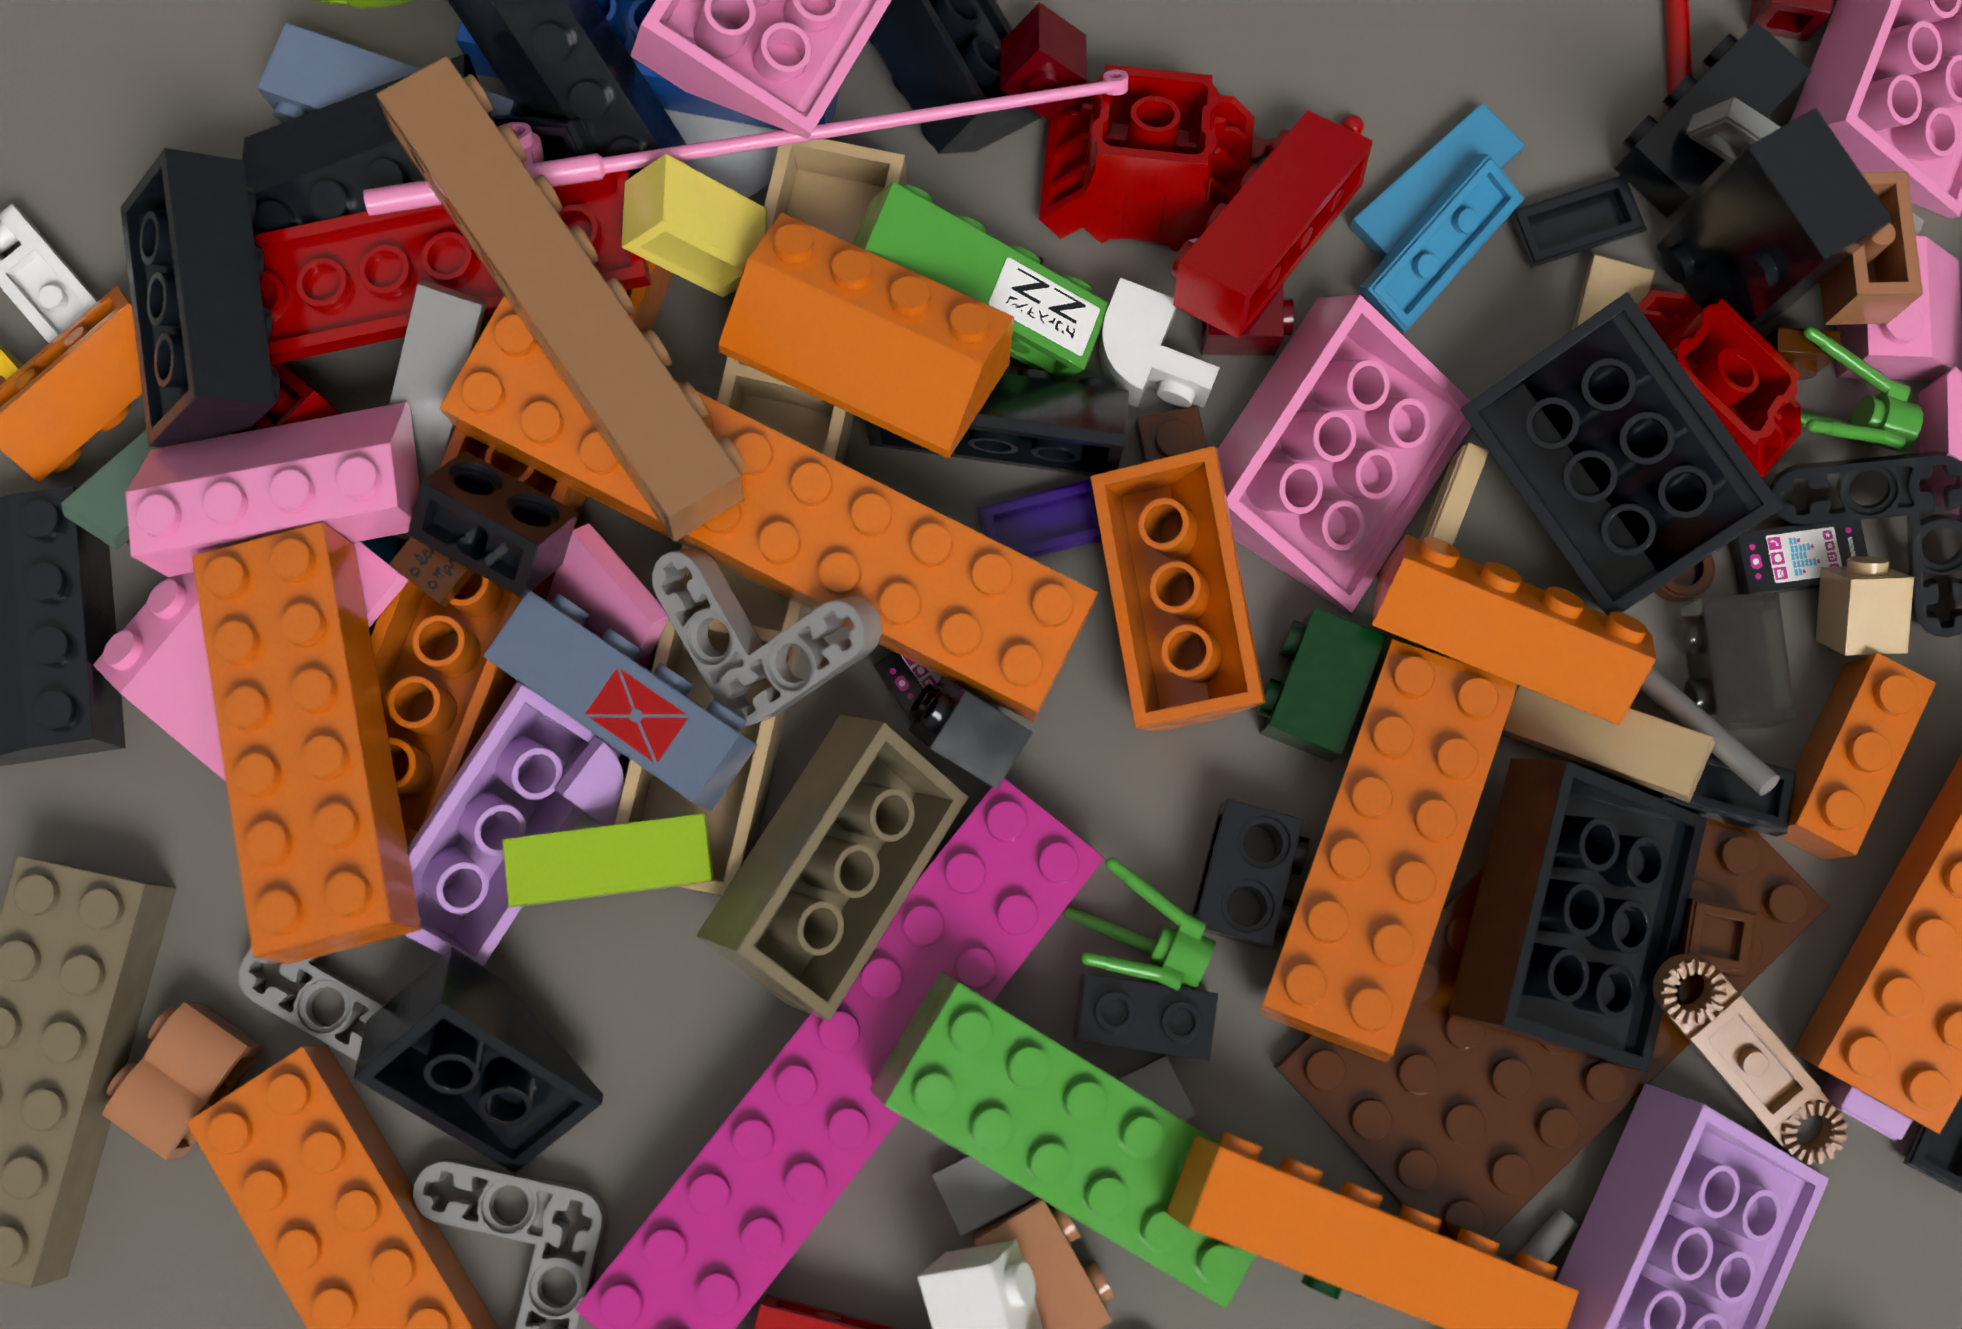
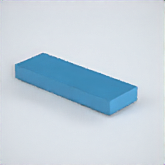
M1482 103L1352 220L1349 228L1383 260L1477 154H1490L1499 167L1504 169L1521 153L1526 144Z
M1477 154L1357 289L1399 332L1405 333L1525 198L1490 154Z

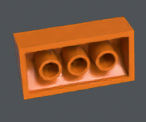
M781 213L748 257L718 347L719 352L949 459L1009 366L1014 316Z
M1211 446L1090 476L1135 728L1157 733L1216 721L1266 703L1217 447Z
M1405 535L1382 567L1378 576L1372 618L1373 626L1620 726L1656 661L1652 633L1647 632L1648 629L1642 622L1625 613L1611 612L1608 616L1585 606L1581 598L1563 588L1551 586L1546 591L1522 581L1521 575L1515 570L1501 563L1489 561L1485 565H1481L1460 556V552L1456 547L1439 538L1424 537L1423 540H1420L1410 535Z

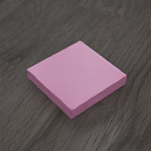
M588 523L574 529L563 564L556 570L546 601L550 603L557 593L561 594L590 614V617L583 626L601 638L609 627L642 649L635 661L647 668L669 617L658 600L594 527Z

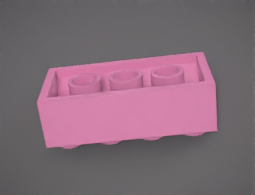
M407 402L152 449L126 490L131 557L163 575L171 577L193 573L192 556L319 522H324L351 543L408 533L420 487L410 405Z

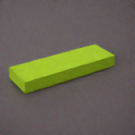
M704 813L502 839L508 905L513 908L714 882L708 819Z

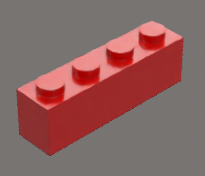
M1309 110L1306 111L1291 130L1283 129L1274 140L1269 155L1261 166L1252 165L1247 170L1240 182L1237 194L1228 204L1222 202L1216 206L1209 217L1204 233L1195 243L1191 241L1186 242L1178 252L1171 270L1172 276L1176 278L1173 306L1239 339L1362 187L1373 140Z

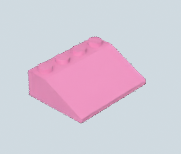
M656 0L640 25L631 57L687 93L809 139L892 0Z
M1837 0L1810 69L1812 72L1806 79L1791 121L1816 107L1860 172L1907 171L1911 203L1949 219L1960 217L1962 212V0Z
M1361 295L1317 298L1218 448L1235 541L1348 613L1354 611L1472 427L1460 411V408L1471 400Z
M359 541L352 544L355 545L370 628L409 580ZM193 572L171 576L154 587L149 594L146 604L122 631L116 633L107 642L103 654L93 666L122 696L226 782L195 575Z

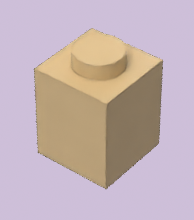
M1872 556L1847 558L1846 567H1821L1815 641L1845 656L1871 655L1874 653H1908L1914 577L1889 568L1888 559Z

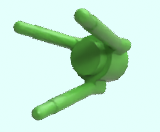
M1814 326L1804 328L1803 335L1881 392L1874 397L1865 396L1862 398L1853 411L1851 421L1801 413V426L1806 427L1810 432L1861 440L1895 452H1903L1908 449L1917 439L1923 424L1922 408L1917 404L1907 401L1911 388L1888 379Z
M1109 857L1105 861L1106 867L1178 927L1175 930L1164 925L1157 940H1154L1092 913H1087L1073 906H1067L1063 911L1066 918L1150 953L1148 961L1155 965L1092 952H1084L1081 955V961L1085 965L1157 981L1177 991L1181 984L1195 990L1207 969L1216 945V941L1202 935L1207 923L1186 914L1133 870H1130L1118 859Z

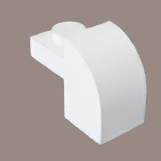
M1120 278L1104 318L1099 343V363L1104 378L1115 383L1116 389L1129 390L1128 403L1137 408L1146 386L1156 389L1157 396L1172 405L1187 408L1195 404L1204 408L1220 367L1163 346L1177 308L1173 306L1174 298Z

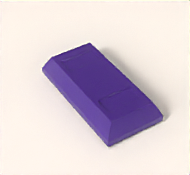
M1091 479L978 507L984 535L1029 558L1102 541Z

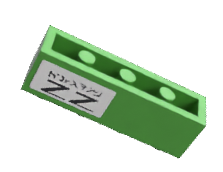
M893 181L871 199L852 243L853 245L1014 316L1010 356L1033 369L1051 373L1056 381H1062L1085 370L1110 304L1092 294V288L1087 283L1075 277L1060 276L1041 265L1040 259L1033 252L1018 246H1007L987 234L986 228L978 221L967 216H954L933 204L932 198L918 187L908 184L899 185Z

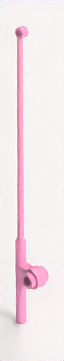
M1118 69L1109 70L1103 74V81L819 124L809 139L786 130L609 157H602L595 153L545 161L541 139L532 132L529 124L523 122L506 124L513 130L526 153L527 161L522 164L534 179L542 174L552 187L602 180L608 173L645 168L664 154H668L683 162L1105 93L1117 96L1128 91V73ZM425 180L363 190L365 206L369 216L442 205Z

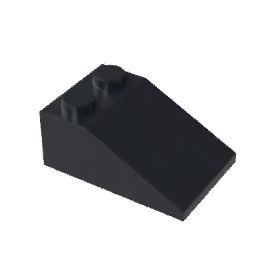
M454 947L445 952L367 1020L353 1076L355 1080L513 1173L519 1171L598 1108L603 1101V1093L510 985Z

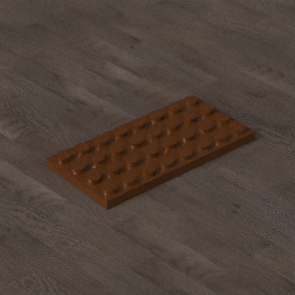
M1590 766L1587 768L1652 796L1655 795V790ZM1707 818L1689 899L1695 898L1758 912L1749 977L1723 974L1735 990L1741 994L1829 905L1757 831ZM1484 867L1443 906L1394 1054L1387 1063L1308 1034L1274 1066L1401 1205H1408L1441 1219L1442 1222L1438 1232L1457 1239L1460 1227L1492 1239L1642 1091L1645 1083L1649 1084L1690 1044L1663 1012L1650 1070L1647 1073L1503 1032L1448 1014ZM1694 972V975L1686 974L1687 978H1680L1678 980L1681 983L1679 986L1675 985L1677 993H1674L1678 1004L1686 1005L1693 1003L1701 996L1704 989L1702 975Z

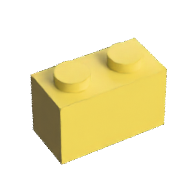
M664 154L625 181L621 248L722 298L738 289L748 257L766 234L765 207L668 154Z

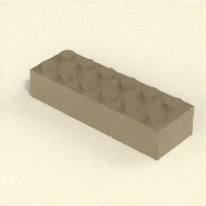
M17 856L0 913V1281L33 1288L68 1277L111 1121L102 1115L111 1098L106 1094V1091L116 1074L128 1063L176 888L51 860Z

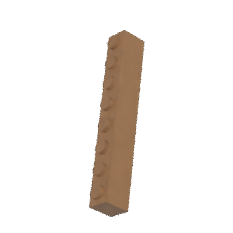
M445 56L378 92L376 95L391 132L672 540L676 542L744 500L741 474L746 471V466L738 450L725 435L717 440L703 421L709 415L700 396L689 382H685L680 386L675 382L666 369L672 363L662 342L651 329L641 333L630 317L631 314L635 313V310L626 291L615 277L606 281L602 278L593 265L599 261L598 256L584 231L578 225L571 229L567 228L558 215L563 208L551 184L542 174L534 179L522 164L527 161V156L513 130L507 124L497 128L487 114L492 111V106L477 79L472 74L462 78L449 58Z

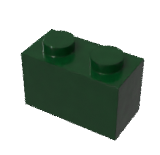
M1316 607L1306 616L1303 623L1293 620L1279 652L1280 656L1289 659L1280 681L1273 678L1269 679L1264 690L1266 703L1259 705L1256 711L1257 714L1266 717L1260 734L1329 762L1341 756L1387 636Z

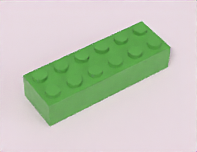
M940 972L869 1090L884 1106L1226 1309L1256 1254L1189 1229L1166 1214L1195 1135L1218 1144L1219 1142L944 973Z

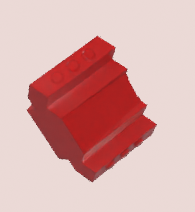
M1105 64L1104 73L1116 69L1128 73V91L1117 96L1105 93L1069 99L1049 118L1039 220L1060 239L1084 228L1101 244L1110 239L1158 242V244L1168 245L1175 252L1181 249L1188 240L1199 238L1204 233L1209 217L1216 206L1222 202L1228 204L1237 194L1240 182L1250 168L1255 117L1234 96L1219 95L1217 88L1212 84L1213 75ZM1103 74L1099 76L1096 82L1103 81Z
M1651 289L1637 306L1763 479L1801 434V404L1795 399L1798 392L1797 380L1801 374L1723 298L1702 309L1686 293Z

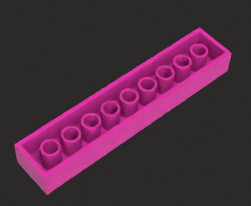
M1005 778L998 789L992 787L914 884L831 1020L827 1021L810 1014L579 1303L575 1311L596 1329H735L902 1117L900 1114L884 1106L869 1089L940 972L944 973L989 1002H992L1105 857Z

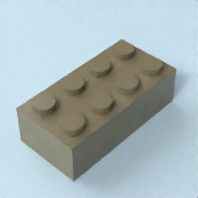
M840 715L696 937L787 1005L830 1021L962 809L968 796L885 722Z

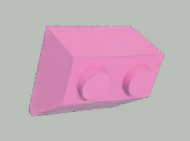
M1916 236L1923 294L1888 324L1834 325L1835 331H1841V345L1890 380L1934 381L1954 367H1957L1962 372V314L1959 260L1927 236ZM1836 360L1837 378L1863 379Z

